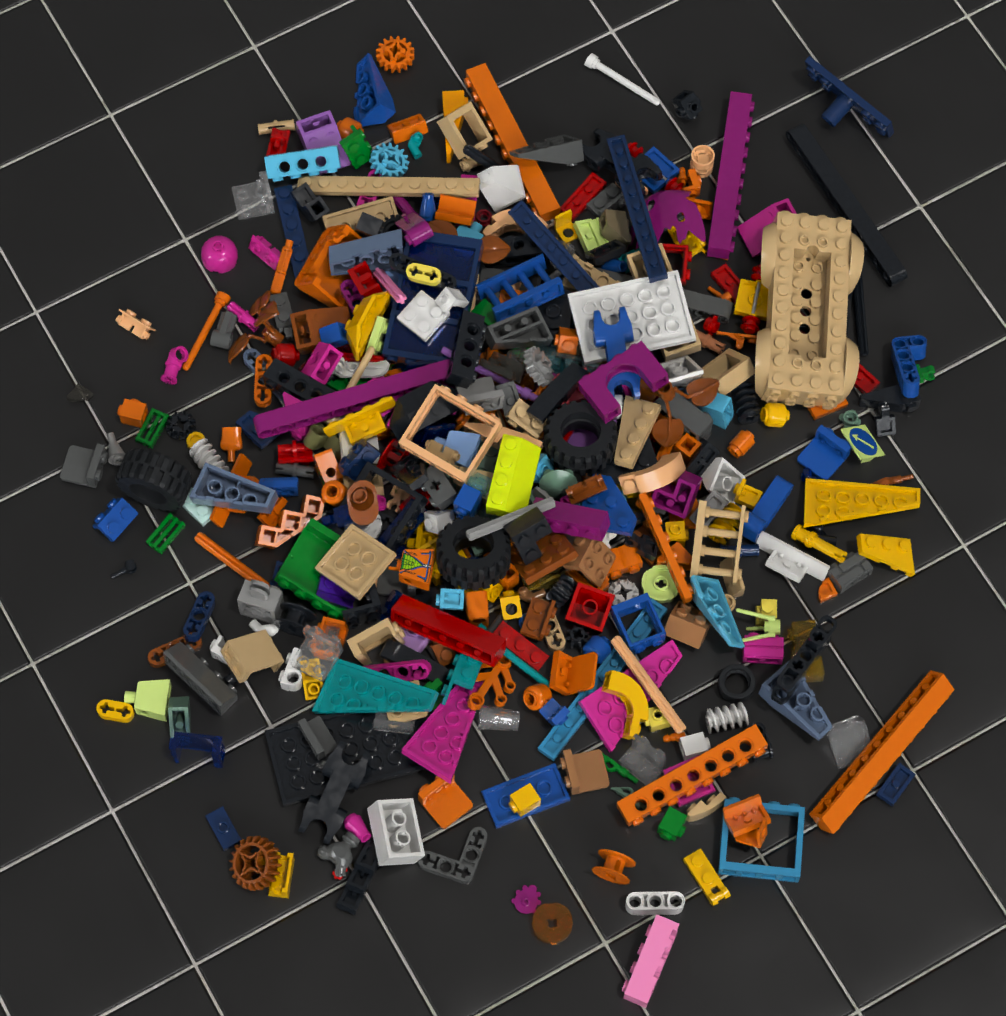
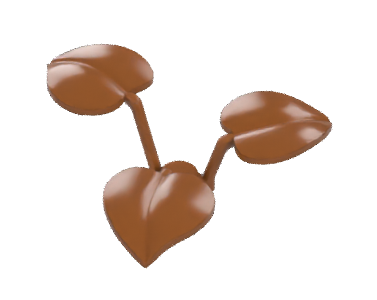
M434 220L428 223L433 232L458 236L456 228L447 221ZM487 235L481 238L484 245L481 258L483 263L493 264L499 262L511 251L510 246L497 236ZM432 246V247L437 248V249H442V248H443V247ZM450 249L453 261L452 269L442 267L439 270L453 275L456 280L466 281L464 275L466 274L467 267L474 260L475 253L466 262L464 258H456L454 249ZM457 286V289L461 292L464 287Z
M269 290L260 296L249 310L251 316L256 313L259 315L254 322L255 327L262 323L266 326L261 333L263 338L253 334L247 335V333L239 336L230 347L228 353V362L230 364L247 346L250 338L260 340L263 343L269 342L274 347L284 339V335L267 321L280 314L274 300L268 303L270 298Z
M641 378L640 399L654 402L656 396L661 397L665 402L668 419H660L654 424L652 428L654 439L663 447H669L676 444L683 436L684 424L681 419H672L669 402L674 399L675 393L680 394L686 399L691 398L692 403L696 406H706L715 399L720 385L719 380L713 378L694 380L686 387L687 395L678 390L676 386L673 387L671 382L653 393Z

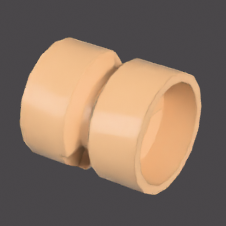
M707 145L696 146L691 153L689 169L695 168L696 174H699L701 178L708 177L713 171L714 150Z

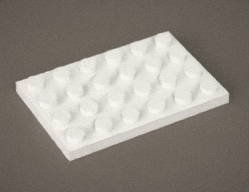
M678 270L667 272L668 279L653 283L649 282L648 277L567 294L584 365L607 360L605 347L595 348L592 333L593 312L596 310L600 311L601 318L605 324L614 325L619 322V307L625 306L632 324L634 336L633 343L625 344L626 350L632 344H637L640 341L650 351L696 341Z

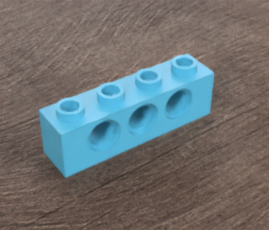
M338 145L264 157L267 178H272L273 182L284 180L283 177L290 176L291 179L302 177L301 174L308 173L309 176L319 175V171L327 170V173L338 172L337 168H341ZM318 156L325 157L326 164L324 166L317 164L316 159ZM300 159L307 160L308 167L305 169L300 168L298 161ZM281 162L289 163V171H283L280 168Z

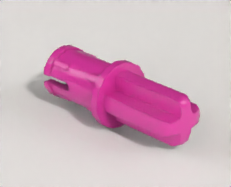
M230 302L227 310L237 315L239 323L245 324L252 332H255L259 328V326H254L256 319L249 314L248 310L245 311L235 302Z

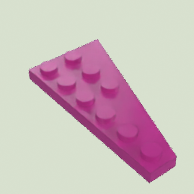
M672 639L641 659L639 663L659 689L662 685L661 683L671 673L683 655ZM630 668L623 671L622 673L630 676L639 684V686L642 688L646 696L647 702H649L651 700V697L648 695L646 690L643 688L638 679L632 673ZM601 686L578 703L607 750L612 752L618 741L623 737L627 711L619 697L602 692Z
M484 681L475 682L472 690L456 685L450 691L446 704H439L402 748L401 753L451 784L477 711L471 710L468 707L467 700L472 693L478 692Z

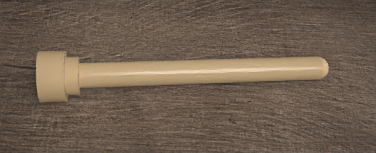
M370 346L367 349L346 389L357 385L375 352L374 347ZM340 417L329 419L323 422L326 425H328L330 422L339 421Z

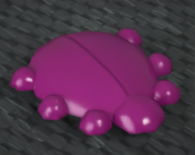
M523 885V890H516L517 895L511 901L520 913L535 914L537 913V905L541 904V901L538 900L541 893L536 892L537 887L535 885H530L529 887Z

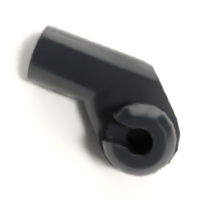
M817 525L812 528V531L816 532L819 538L836 546L837 537L826 535L823 525Z

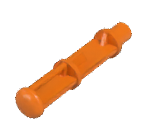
M287 239L285 246L282 248L270 289L272 294L281 293L293 252L292 240Z

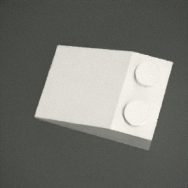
M688 355L660 363L668 373L669 382H671L673 387H686L704 374L703 369Z

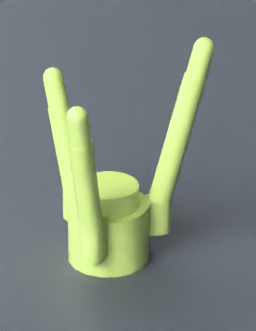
M740 608L736 609V612L768 620L765 621L764 626L746 627L747 631H764L765 634L742 638L743 642L780 635V619H775V616H768Z

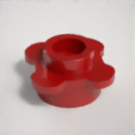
M718 316L708 317L704 322L703 329L710 335L719 330L720 322L717 320Z

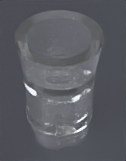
M483 704L479 710L478 730L518 731L520 712Z

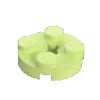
M655 565L643 574L641 588L644 594L648 593L650 599L652 598L658 603H670L678 595L679 592L667 565ZM663 580V584H666V586L659 588L655 583Z

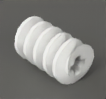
M201 439L191 447L189 455L200 469L203 468L206 462L229 471V467L224 466L225 461H219L221 456L215 455L216 450L211 449L212 444H206L208 439Z
M738 702L737 707L733 703L730 704L729 708L723 705L722 711L719 707H715L714 712L709 708L705 715L709 734H711L713 727L716 732H719L720 726L726 731L727 724H730L732 729L735 728V723L742 727L743 721L746 722L747 726L749 725L748 714L742 702Z

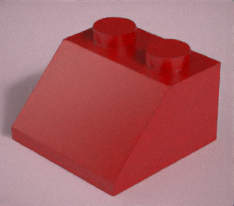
M578 582L565 620L602 633L615 595Z

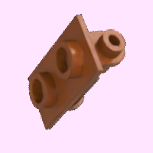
M594 474V476L572 486L569 485L565 491L571 504H576L607 490L601 474Z

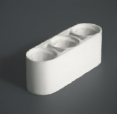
M676 891L632 892L626 898L625 908L631 915H676L682 912L685 897L682 893ZM676 899L681 905L674 907L670 901ZM637 900L640 906L632 907L629 902ZM658 900L660 902V906L653 907L650 904V901Z

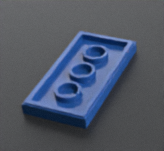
M556 763L481 791L496 829L571 799ZM531 783L541 798V805L520 817L517 812L513 813L509 807L510 795Z

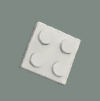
M421 290L397 316V320L423 341L427 342L450 316V312L444 313L435 300Z

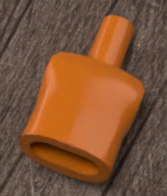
M222 427L220 447L222 450L228 451V462L230 463L235 462V451L242 449L241 427Z

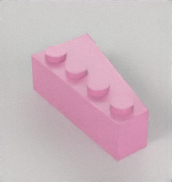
M656 914L653 924H649L645 936H647L645 944L641 943L637 952L640 955L637 962L634 961L631 966L630 973H632L630 981L626 980L623 985L622 991L625 992L623 999L644 1008L647 1007L676 938L679 923Z

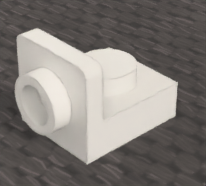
M445 287L435 299V302L444 313H448L453 306L465 308L469 304V301L460 290Z
M219 635L217 640L214 639L210 645L211 656L228 665L220 652L225 643L224 637Z

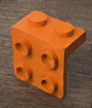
M560 650L554 651L549 688L564 696L593 689L598 654L590 652L571 657Z
M455 775L451 784L436 776L435 781L431 784L427 783L419 789L418 801L442 829L449 827L473 808L471 800L456 784Z

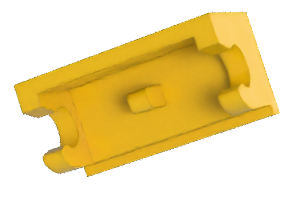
M287 853V856L280 855L282 858L278 860V863L282 866L278 867L277 870L281 874L275 875L277 881L271 882L268 896L289 899L295 861L293 853Z

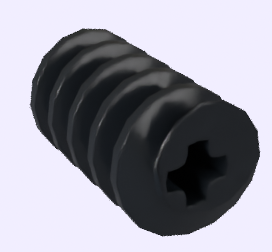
M743 382L731 391L740 424H752L759 420L757 416L761 411L757 409L759 403L755 402L757 396H754L756 393L755 389H751L754 387L752 382Z

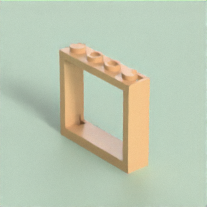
M435 384L398 443L401 448L463 484H468L503 425L500 422L501 419L496 417L495 414L491 413L488 415L483 412L484 409L481 406L467 403L468 400L460 394L455 396L450 393L451 390L448 387ZM438 397L445 399L493 427L465 473L411 442Z

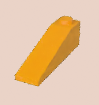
M464 90L442 91L443 116H447L468 103V97H464ZM463 115L454 120L459 132L464 121ZM445 137L447 163H451L454 151Z

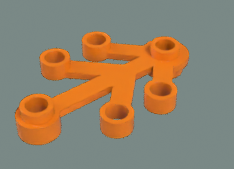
M504 655L491 672L478 673L475 682L484 681L478 692L472 693L467 700L468 707L471 710L475 711L482 708L485 701L484 696L491 685L496 696L494 704L498 707L505 706L507 702V697L504 695L503 690L508 694L514 692L516 684L509 672L512 662ZM482 662L481 668L492 667ZM500 672L505 681L503 690L498 678Z

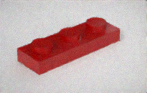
M504 621L493 632L505 638L506 648L537 672L550 657Z

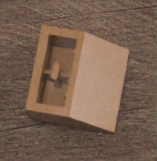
M678 601L670 613L664 630L666 636L699 649L711 623L691 603L683 604V601Z

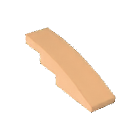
M466 422L464 425V432L480 434L482 442H485L493 429L488 424ZM502 427L491 445L499 449L503 434L524 438L540 447L541 450L543 449L542 441Z

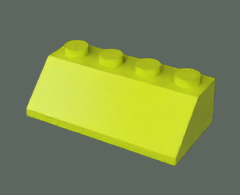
M503 434L486 503V514L503 516L528 506L541 454L540 447L524 438Z

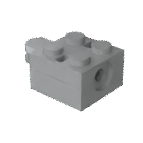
M245 579L237 602L241 615L273 624L274 620L279 619L283 610L280 604L284 602L283 592L276 586H269L258 580L252 579L249 581Z

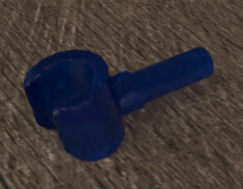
M804 468L803 473H801V479L804 483L805 478L821 479L813 476L810 468Z

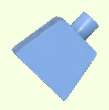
M450 430L447 439L436 436L435 441L444 445L442 453L445 446L458 451L460 459L455 462V465L459 466V468L460 466L468 468L479 449L481 435Z

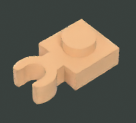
M394 485L390 492V495L394 498L387 502V509L390 510L393 505H397L395 512L399 514L401 509L398 506L410 494Z

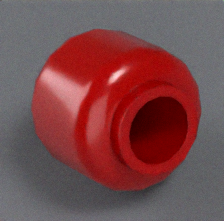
M277 343L275 348L271 350L272 361L277 358L293 367L296 361H299L300 353L292 343Z

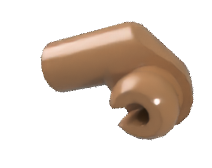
M525 586L518 589L519 598L528 603L531 602L532 597L538 599L546 598L544 589L534 593Z

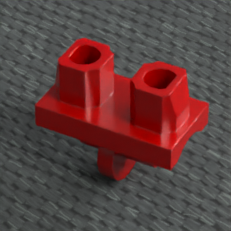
M272 128L266 156L287 152L291 134L290 130Z
M292 440V444L278 445L279 464L300 462L302 465H309L310 462H313V450L307 448L304 443H296V440Z

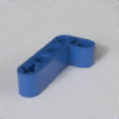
M922 335L895 337L891 341V360L901 392L907 398H915L919 395L920 376L915 361L926 357L927 339Z
M779 475L774 478L752 512L749 511L748 523L744 522L743 537L753 543L757 542L761 531L766 530L790 495L794 484Z

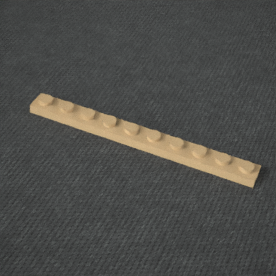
M302 176L298 178L297 183L298 188L307 182L315 195L423 197V193H433L434 197H440V194L455 197L479 198L480 178Z

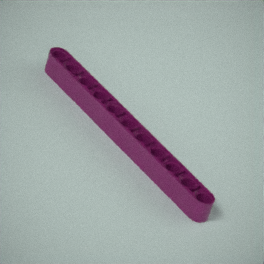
M450 359L258 414L253 418L259 438H268L357 412L366 405H373L379 402L383 397L392 396L397 400L399 397L430 381L449 385V383H446Z

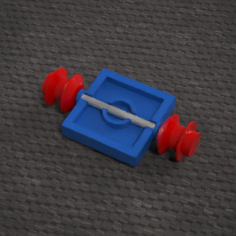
M630 142L628 148L631 156L635 158L638 154L643 153V147L637 148V142ZM653 146L645 155L651 158L660 168L663 178L660 181H655L652 178H643L641 183L652 194L658 192L664 185V190H682L684 183L678 184V178L675 177L680 169Z

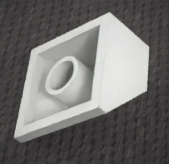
M518 165L492 166L477 174V177L480 178V190L494 212H498L526 198Z
M723 457L715 458L701 476L708 492L711 493L716 489L729 503L734 504L736 502H734L735 494H733V490L737 483L740 484L742 479L746 478Z

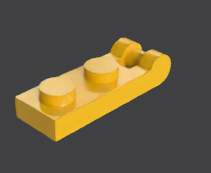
M701 848L683 859L712 906L717 905L719 900L727 899L731 896ZM717 887L719 892L715 894L712 893L711 890Z

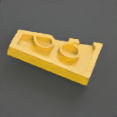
M861 533L856 536L859 555L877 563L883 562L895 571L901 570L905 572V575L909 577L915 575L910 539Z

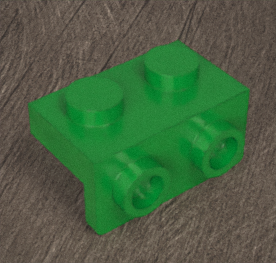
M352 125L350 128L353 133L339 143L353 167L358 169L369 161L372 147L367 140L364 141L366 136L360 128L357 130Z

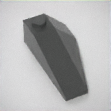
M565 134L546 138L541 143L535 142L533 147L524 146L509 151L511 156L517 158L567 164V166L578 165L577 162L584 161L582 139Z

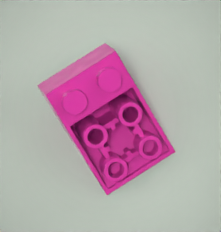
M788 198L771 204L737 227L752 258L761 255L763 228L773 222L777 212L789 211L797 214Z

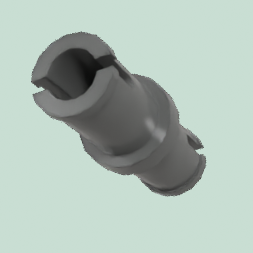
M277 462L276 474L314 479L315 473H310L315 471L314 466L299 465V463L279 464Z

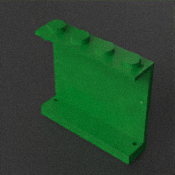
M311 518L300 533L274 580L278 582L280 587L294 592L296 597L310 602L311 606L315 609L326 612L330 618L341 620L343 619L342 611L346 609L333 606L316 595L320 573L315 569L316 565L341 536Z

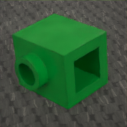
M669 807L658 826L657 833H659L661 838L675 842L677 837L681 838L687 828L684 826L687 815Z

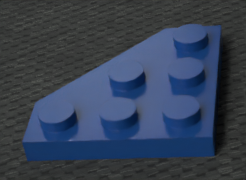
M601 475L607 490L583 500L582 506L608 511L611 524L607 532L632 537L637 518L612 477Z

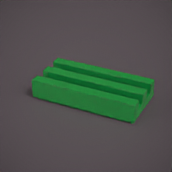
M152 408L138 432L135 442H140L142 445H147L153 449L166 425L169 415ZM156 414V415H157L156 419L154 420L153 424L151 425V427H150V429H149V431H148L146 437L143 439L142 437H143L145 431L147 430V428H148L150 422L152 421L154 415ZM161 417H163V419L161 420V422H160V424H159L157 430L155 431V433H154V435H153L151 441H149V439H150V437L152 436V434H153L155 428L157 427V425H158V423H159Z
M169 513L148 538L146 544L160 554H163L186 526L185 523ZM177 524L178 527L173 531V533L159 548L158 545L164 540V538H166L169 532Z

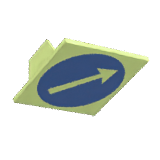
M866 425L841 429L843 436L858 458L862 460L861 463L869 462L875 457L885 455Z

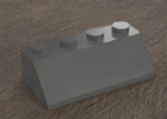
M179 642L163 652L165 664L220 716L238 700L237 690L231 684L226 685L222 681L223 677L216 670L214 672L210 670L207 661L202 657L198 658L190 645H184L182 642Z

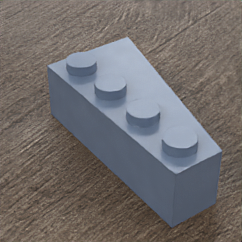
M402 229L329 246L331 276L349 274L347 270L363 261L367 262L371 272H375L377 267L384 271H393L389 265L390 256L394 253L404 254ZM400 259L398 261H394L395 266H397V264H401Z
M206 462L189 496L193 504L271 514L278 500L276 490Z

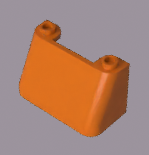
M347 224L328 227L318 239L295 279L294 285L299 290L330 308L348 306L341 295L340 286L343 281L352 279L349 274L331 276L329 246L361 239L362 237Z

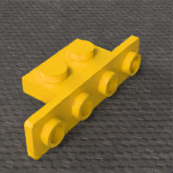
M392 396L383 397L373 405H366L356 413L347 414L339 421L330 422L323 428V431L328 437H332L345 430L353 446L362 438L367 440L387 430L381 413L395 407L396 400Z

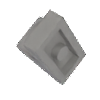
M716 489L704 500L707 501V506H710L711 509L723 510L729 503ZM698 508L689 517L694 524L697 522ZM709 516V518H705L704 525L709 526L717 517Z

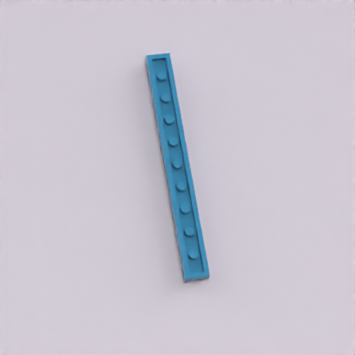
M651 598V602L661 621L668 609ZM645 608L627 630L632 643L648 638L654 630ZM613 648L597 669L594 688L578 694L568 707L570 711L567 715L568 719L562 725L554 726L539 745L538 751L552 761H555L587 718L578 702L603 685L606 672L610 670L622 672L627 664L615 648Z

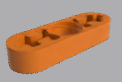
M267 354L259 355L255 363L254 400L256 405L261 408L268 407L272 401V390L258 382L266 372L262 368L263 361H267L266 370L273 362L272 358ZM261 390L265 391L266 398L264 401L260 399L262 395Z

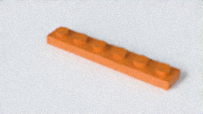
M646 492L639 494L638 503L683 604L691 602L692 595L694 594L690 583L687 584L684 579L686 577L685 571L682 566L679 567L676 561L678 556L675 549H671L669 545L670 538L667 531L663 532L661 517L659 514H655L653 509L655 507L653 499L648 497Z

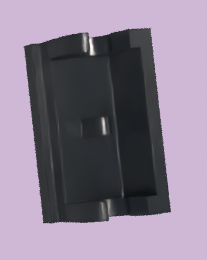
M703 438L700 439L703 445L685 466V471L700 477L720 453L717 448Z

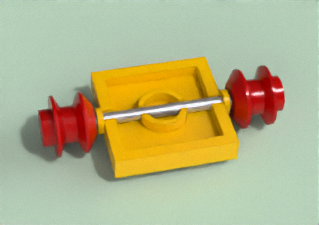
M761 264L752 268L754 273L751 275V279L753 281L741 279L734 314L744 316L742 318L744 323L741 324V329L746 334L758 332L759 327L757 325L761 323L760 320L767 321L768 289L761 284Z

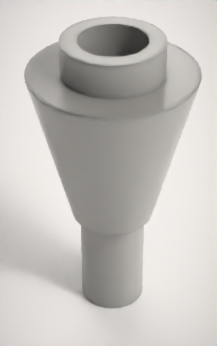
M110 432L107 434L109 442L108 462L112 465H120L125 453L118 442H116L114 433Z

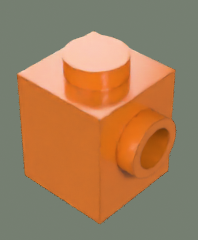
M559 327L558 334H555L554 345L557 348V352L576 355L579 341L576 329Z
M124 399L123 405H119L117 412L121 423L141 428L148 415L147 404L137 399Z

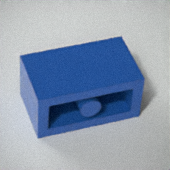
M463 484L453 502L456 518L463 519V516L469 515V517H474V515H477L483 504L481 491Z

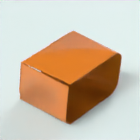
M487 591L465 593L464 604L467 622L475 626L482 623L488 629Z

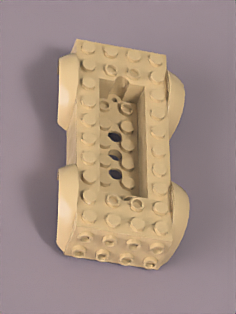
M789 211L777 212L771 224L763 228L761 284L768 289L766 328L757 332L755 392L761 400L767 403L782 402L789 406L800 404L807 408L822 406L825 410H831L842 403L854 387L859 370V350L857 345L846 337L848 295L854 290L862 272L864 246L861 239L851 232L852 220H846L843 217L828 218L825 215L811 216L807 213L794 214ZM809 290L812 294L811 298H803L801 291ZM807 309L810 315L803 316L800 310ZM800 325H808L810 332L807 334L801 333L799 330Z

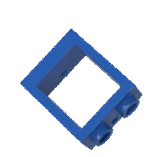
M648 593L611 606L610 614L621 638L632 653H641L646 647H656L665 641L666 632ZM645 608L657 634L632 643L621 621V617Z

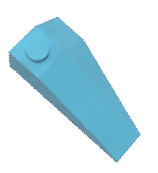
M692 575L690 585L694 592L692 595L693 601L698 609L730 647H745L719 580Z

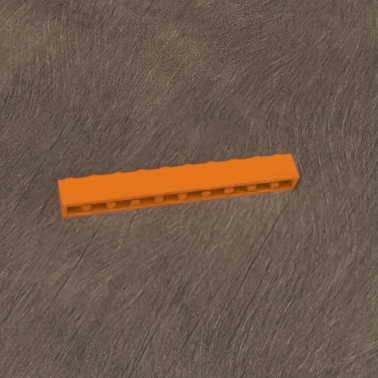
M486 63L467 69L464 83L467 88L471 89L472 99L475 103H478L481 116H485L487 128L493 132L494 142L497 146H500L503 159L508 161V165L519 166L526 198H524L526 204H530L531 211L540 216L545 222L555 219V216L560 214V206L537 161L517 158L509 153V151L528 146Z
M932 670L928 672L809 813L821 830L834 834L885 772L889 770L895 760L901 756L902 752L921 729L925 727L931 717L937 713L938 709L949 698L955 689L943 673Z

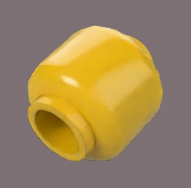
M769 402L761 408L760 419L765 426L783 427L790 418V412L783 403Z

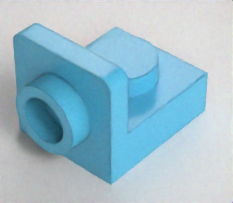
M441 588L440 594H436V606H439L441 611L443 609L463 610L464 589Z

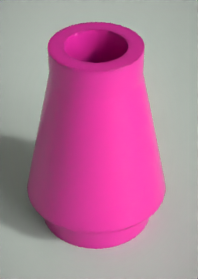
M352 813L345 818L344 825L347 831L354 834L361 842H366L370 839L371 833L368 831L360 815Z

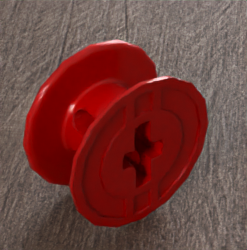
M394 438L383 451L377 467L381 470L387 465L391 467L393 464L389 463L390 461L397 463L410 452L406 450L402 452L397 449L399 443Z

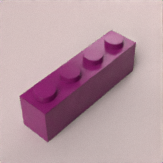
M536 497L533 503L541 501L543 498ZM555 501L556 506L542 512L554 533H563L590 540L603 541L611 524L608 511Z

